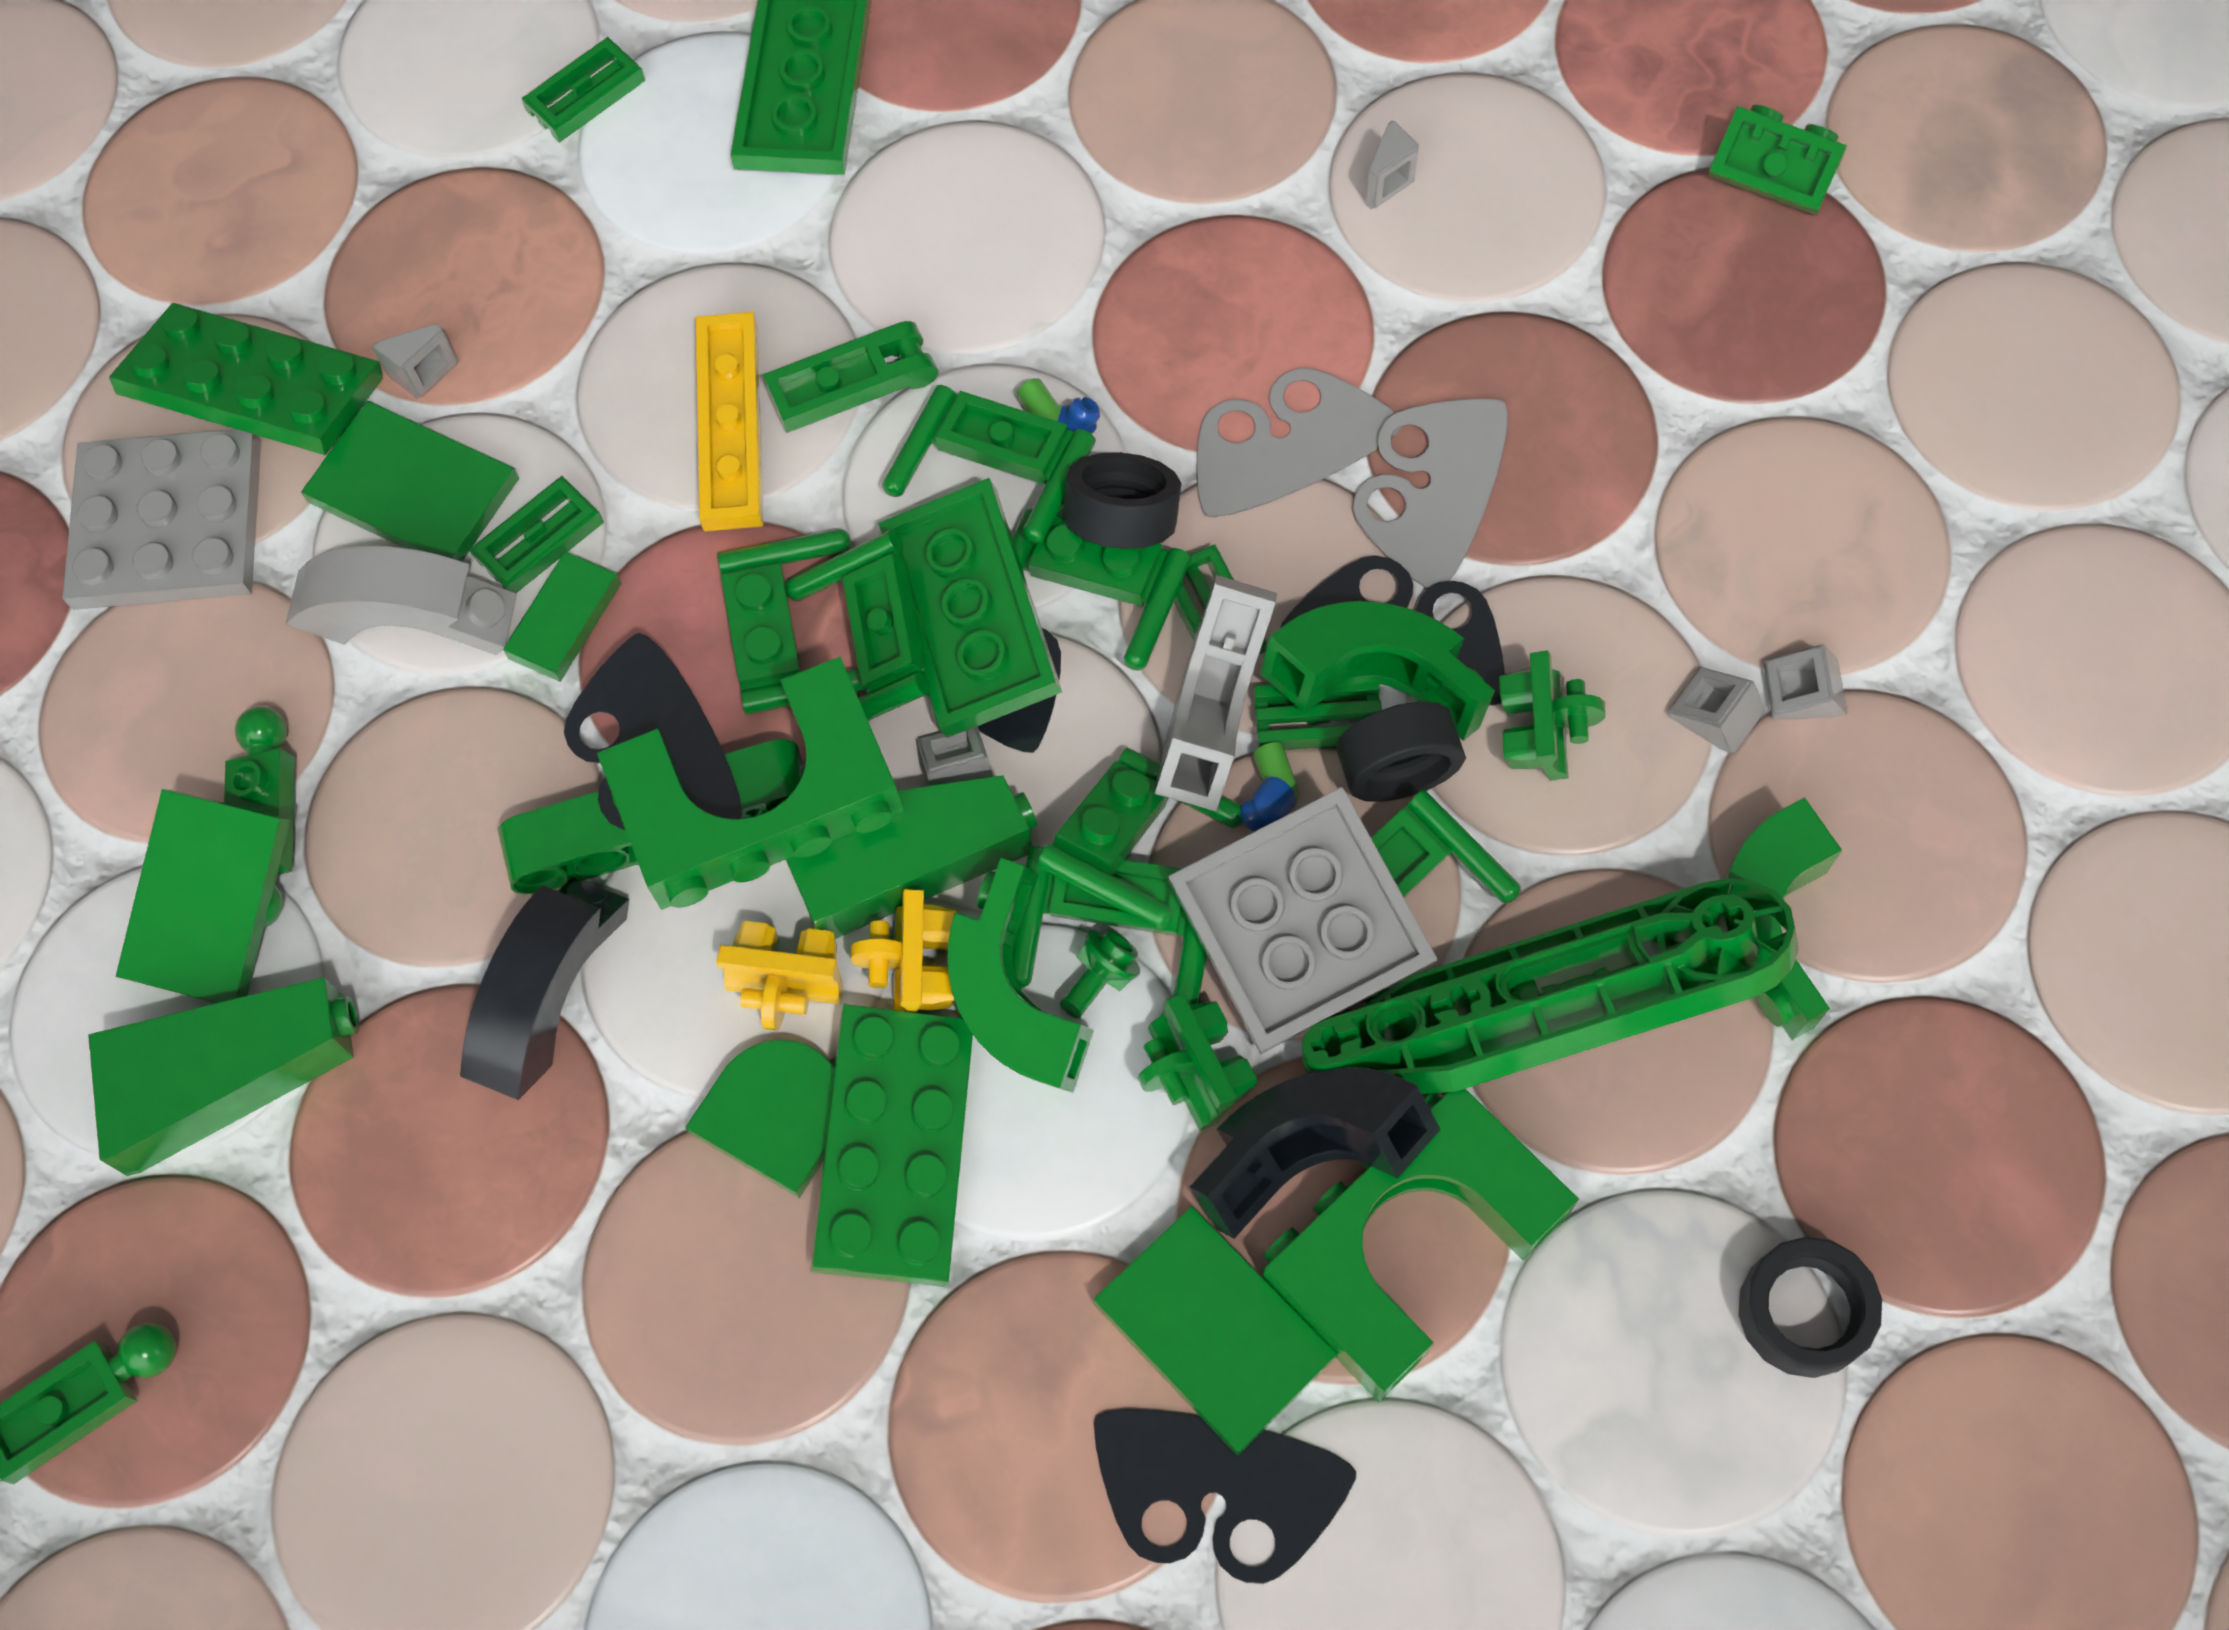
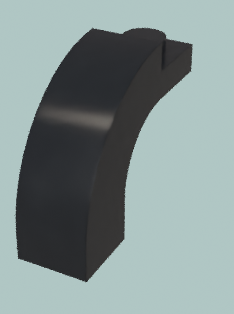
M572 877L558 891L542 885L531 896L505 932L479 986L466 1028L460 1077L519 1100L553 1065L557 1026L568 992L590 955L627 920L629 898L608 891L597 883L582 881L575 877Z
M1343 1067L1319 1070L1275 1085L1255 1096L1232 1113L1217 1128L1226 1147L1192 1183L1190 1188L1215 1228L1235 1239L1287 1181L1305 1169L1333 1160H1355L1368 1164L1398 1179L1441 1129L1418 1086L1393 1074L1370 1068Z

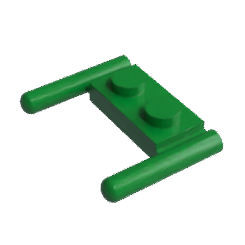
M937 385L884 478L882 488L891 497L902 496L931 444H935L938 446L939 451L1046 485L1022 530V534L1028 542L1040 544L1045 540L1064 504L1065 483L1069 467L1081 458L1089 456L1096 443V439L1086 430L1076 429L1075 431H1070L1067 424L967 392L960 391L957 395L951 388L945 385Z
M1026 509L1012 537L1023 571H1029L1032 577L1140 607L1146 604L1123 657L1125 665L1131 670H1143L1148 664L1192 559L1190 554L1178 548L1163 549L1162 544L1135 549L1100 546L1080 538L1068 529L1064 518L1059 516L1056 517L1045 540L1040 544H1032L1022 534L1023 527L1033 510Z
M835 529L717 553L745 715L790 707L780 680L802 672L782 565L848 551L851 539L844 529ZM858 668L848 669L847 673L856 693L867 691V688L861 686Z
M892 529L789 579L785 585L787 596L793 601H801L843 581L861 686L867 688L868 693L860 697L859 701L868 721L919 699L930 692L928 680L922 673L926 670L907 564L900 557V553L903 551V543L898 533Z
M1127 747L1122 752L1119 760L1112 764L1055 834L1053 843L1046 845L1039 857L1037 866L1139 920L1161 929L1167 926L1172 918L1171 907L1112 876L1166 807L1169 799L1168 797L1155 794L1160 764ZM1223 795L1221 796L1217 811L1181 802L1230 828H1236L1243 822L1240 815L1241 804Z
M1425 789L1421 790L1405 808H1402L1371 838L1404 898L1451 853L1501 902L1510 903L1520 894V884ZM1389 988L1364 1001L1368 1003L1369 1001L1388 991Z
M1029 846L1026 867L1039 876L1015 949V970L1022 988L1028 986L1032 981L1043 914L1064 919L1177 937L1178 935L1183 936L1173 997L1184 994L1189 1005L1199 1004L1207 953L1168 882V876L1178 872L1181 868L1124 860L1112 875L1171 907L1172 918L1169 924L1164 928L1158 929L1038 867L1039 857L1045 847Z

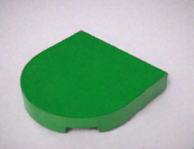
M772 1040L756 1044L738 1054L725 1067L685 1128L689 1134L800 1198L823 1163L834 1068L821 1053L799 1042Z

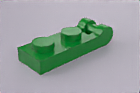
M903 321L765 373L763 378L785 431L789 433L906 387L912 389L926 387L935 381L939 371L931 355L923 353L921 349L923 338L917 325L912 321ZM891 355L901 358L890 364H886L884 358Z

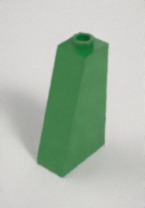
M1004 775L897 790L904 812L893 816L892 820L884 827L868 833L855 831L833 840L826 850L811 857L799 858L794 856L786 859L815 928L833 932L836 939L873 921L894 914L896 908L902 906L904 889L924 891V900L997 869L1000 858L1015 861L1027 856L1029 846H1032L1030 830L1038 827V824L1024 792L1013 796Z
M323 977L88 1034L99 1160L126 1176L141 1173L354 1058L351 1035L358 1033L359 1020L352 998L349 995L344 996Z

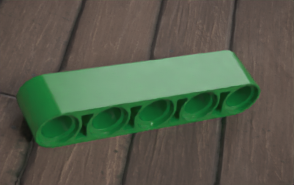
M790 740L768 741L724 754L740 795L741 819L762 815L779 806L795 790L804 772L799 747L794 741ZM599 791L518 814L500 824L497 830L512 891L524 895L534 894L542 885L551 889H557L562 887L572 877L584 881L638 865L626 830L610 824L602 814L598 803ZM612 795L613 804H614V806L617 808L616 803H615L614 798H613V795Z

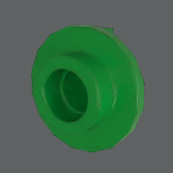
M1110 930L1105 935L1093 931L1085 937V943L1077 958L1087 968L1061 999L1060 1006L1063 1011L1071 1017L1081 1018L1107 983L1120 992L1131 980L1138 977L1140 967L1135 960L1138 952L1126 938Z

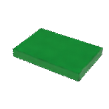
M366 401L301 493L308 503L403 548L429 552L463 561L469 553V549L476 543L518 482L519 477L515 469L507 464L372 402Z
M162 789L115 977L214 1003L247 996L267 918V909L271 901L291 819L174 790Z
M1192 1206L1093 1299V1305L1237 1456L1337 1357V1353Z

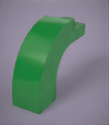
M1354 601L1336 603L1313 609L1298 616L1270 635L1260 675L1304 713L1342 687L1363 682H1379L1381 685H1386L1406 693L1416 701L1437 702L1448 707L1459 738L1463 741L1480 728L1495 692L1475 670L1466 667L1457 659L1464 641L1461 635L1423 613L1380 602Z
M1804 797L1770 816L1753 831L1738 851L1723 879L1755 881L1776 891L1784 899L1793 891L1827 874L1842 849ZM1767 914L1755 919L1759 939L1768 941L1783 934L1781 924L1774 917ZM1764 948L1760 949L1762 964L1768 961L1772 954ZM1795 959L1792 970L1776 987L1758 995V1001L1765 1016L1775 1026H1782L1791 1040L1814 1029L1830 1009L1797 959Z
M1000 858L996 872L989 871L980 887L977 901L978 908L983 909L980 919L976 920L954 913L948 941V972L953 997L968 1029L990 1055L1018 1074L1073 1093L1094 1030L1082 1024L1042 1011L1024 992L1015 970V949L1039 875L1025 865Z

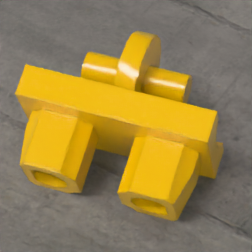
M904 889L902 906L897 907L895 910L894 940H889L888 922L873 921L870 923V939L855 942L851 946V963L869 969L868 985L870 987H887L888 969H894L893 1010L917 1013L918 1010L951 1008L954 1002L948 967L922 966L923 949L948 950L950 928L954 913H957V910L924 904V891Z
M744 920L741 923L733 945H720L716 964L718 968H723L726 991L741 992L740 1006L761 1010V1023L764 1029L779 1030L785 1013L806 1015L809 1001L840 1005L844 987L838 967L837 943L833 932L808 928L801 931L796 954L776 952L779 939L776 928L767 923Z

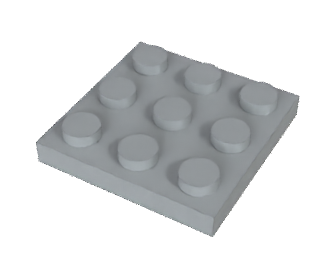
M237 429L77 443L62 599L72 610L252 594L261 453L260 437Z
M1343 787L1168 876L1171 888L1260 1055L1309 1030L1313 1025L1332 1018L1430 967L1438 960Z

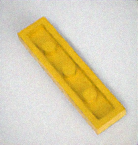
M754 312L696 316L699 520L704 532L763 527L758 325Z

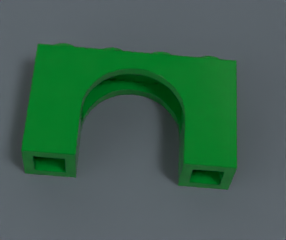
M841 656L780 680L805 741L806 764L801 780L792 794L779 806L762 815L746 819L721 818L703 811L692 803L688 798L672 754L659 729L597 752L646 886L661 910L670 906L682 908L696 904L703 900L712 889L732 881L743 883L755 880L766 874L771 865L794 856L799 858L814 856L826 850L833 840L855 831L868 833L878 830L887 825L893 816L904 812L894 780Z
M1466 1089L1448 1092L1444 1097L1440 1093H1430L1425 1098L1441 1130L1398 1179L1361 1162L1366 1171L1349 1188L1342 1181L1331 1187L1312 1209L1318 1217L1301 1234L1291 1227L1264 1254V1257L1270 1263L1264 1268L1263 1279L1337 1353L1336 1359L1379 1403L1428 1355L1434 1342L1398 1307L1372 1277L1363 1252V1231L1371 1216L1382 1205L1403 1194L1421 1191L1444 1194L1460 1201L1471 1209L1523 1261L1569 1216L1579 1200L1563 1182Z

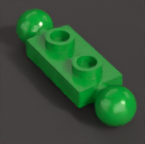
M254 706L245 710L238 717L235 724L236 740L247 751V756L225 761L224 803L291 819L277 875L292 872L295 756L280 748L287 735L286 723L280 713L270 707ZM275 885L267 909L264 928L272 925L279 918L283 909L282 894Z
M154 1322L137 1324L122 1336L117 1354L112 1356L107 1345L95 1340L0 1403V1480L10 1484L17 1483L137 1402L126 1380L132 1376L138 1378L155 1377L168 1369L176 1355V1341L169 1329Z

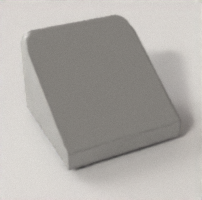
M1393 120L1388 123L1369 168L1365 205L1370 210L1378 207L1414 182L1419 144Z
M437 324L383 339L372 346L387 375L416 399L423 396L459 361L443 328Z
M1825 644L1763 661L1772 717L1775 720L1836 717L1847 714L1839 663L1835 655Z
M1700 667L1670 708L1668 714L1671 719L1714 746L1734 754L1763 715L1764 705L1754 681Z
M978 726L949 738L941 732L917 740L930 786L993 777Z

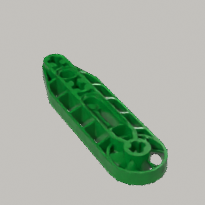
M1727 878L1703 882L1414 974L1354 1011L1325 1019L1313 1025L1306 1032L1302 1040L1303 1064L1306 1073L1343 1067L1370 1068L1384 1071L1412 1082L1418 1086L1422 1094L1456 1092L1749 1000L1776 987L1793 968L1798 952V943L1791 907L1776 891L1755 881ZM1767 914L1774 917L1787 931L1768 941L1758 938L1755 923L1756 918ZM1764 948L1772 956L1768 961L1761 964L1760 949Z

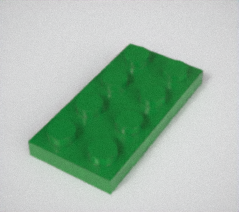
M872 0L757 1L730 154L734 169L845 175Z
M172 302L112 372L109 379L117 395L326 455L382 381L383 375L379 361Z
M990 478L878 523L881 534L892 529L898 533L903 543V551L900 553V557L906 561L926 665V670L923 671V674L930 686L929 695L939 729L947 738L1062 693L997 489Z
M843 1004L810 1272L946 1287L948 1284L973 1034L963 1019Z

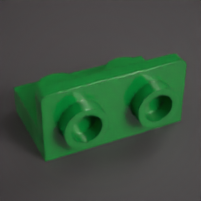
M1752 105L1751 109L1748 110L1737 106L1709 170V176L1817 216L1834 175L1844 157L1847 145L1837 142L1839 136L1825 127L1807 124L1805 129H1801L1784 123V116L1772 108Z

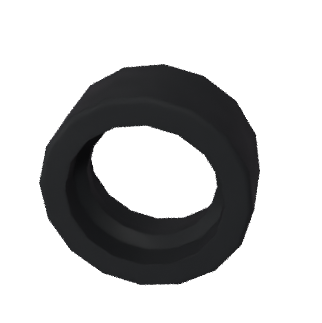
M1113 452L1087 456L1069 467L1065 483L1063 518L1068 529L1080 538L1100 546L1119 549L1150 547L1163 543L1174 534L1178 519L1182 483L1171 468L1160 461L1143 455Z
M1417 701L1395 705L1374 712L1350 726L1341 734L1336 744L1339 760L1352 796L1366 802H1386L1416 795L1423 789L1427 791L1447 781L1460 770L1466 760L1450 709L1437 702Z
M1802 1237L1780 1243L1750 1269L1740 1289L1738 1316L1747 1341L1765 1362L1789 1375L1816 1378L1839 1372L1871 1347L1881 1327L1882 1297L1873 1273L1854 1252L1832 1240ZM1799 1267L1816 1268L1831 1276L1845 1292L1850 1305V1323L1844 1335L1833 1345L1818 1349L1799 1346L1788 1340L1773 1323L1769 1311V1292L1776 1279L1787 1270Z

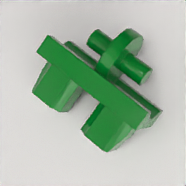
M1549 650L1530 653L1531 668L1520 669L1499 676L1500 697L1507 715L1533 711L1534 725L1504 729L1502 733L1504 758L1511 769L1543 768L1550 781L1566 779L1569 777L1565 728H1569L1571 743L1583 744L1588 742V727L1594 726L1605 719V701L1600 697L1586 694L1585 681L1581 679L1567 681V696H1563L1562 675L1560 671L1552 669Z
M1181 994L1167 999L1163 1004L1165 1011L1148 1026L1153 1039L1144 1044L1143 1048L1151 1064L1139 1073L1137 1079L1145 1092L1164 1088L1172 1105L1185 1101L1201 1131L1217 1125L1232 1105L1248 1096L1257 1085V1077L1248 1060L1241 1055L1222 1062L1218 1061L1211 1045L1221 1042L1228 1033L1227 1020L1219 1004L1216 1001L1189 1005L1185 995Z

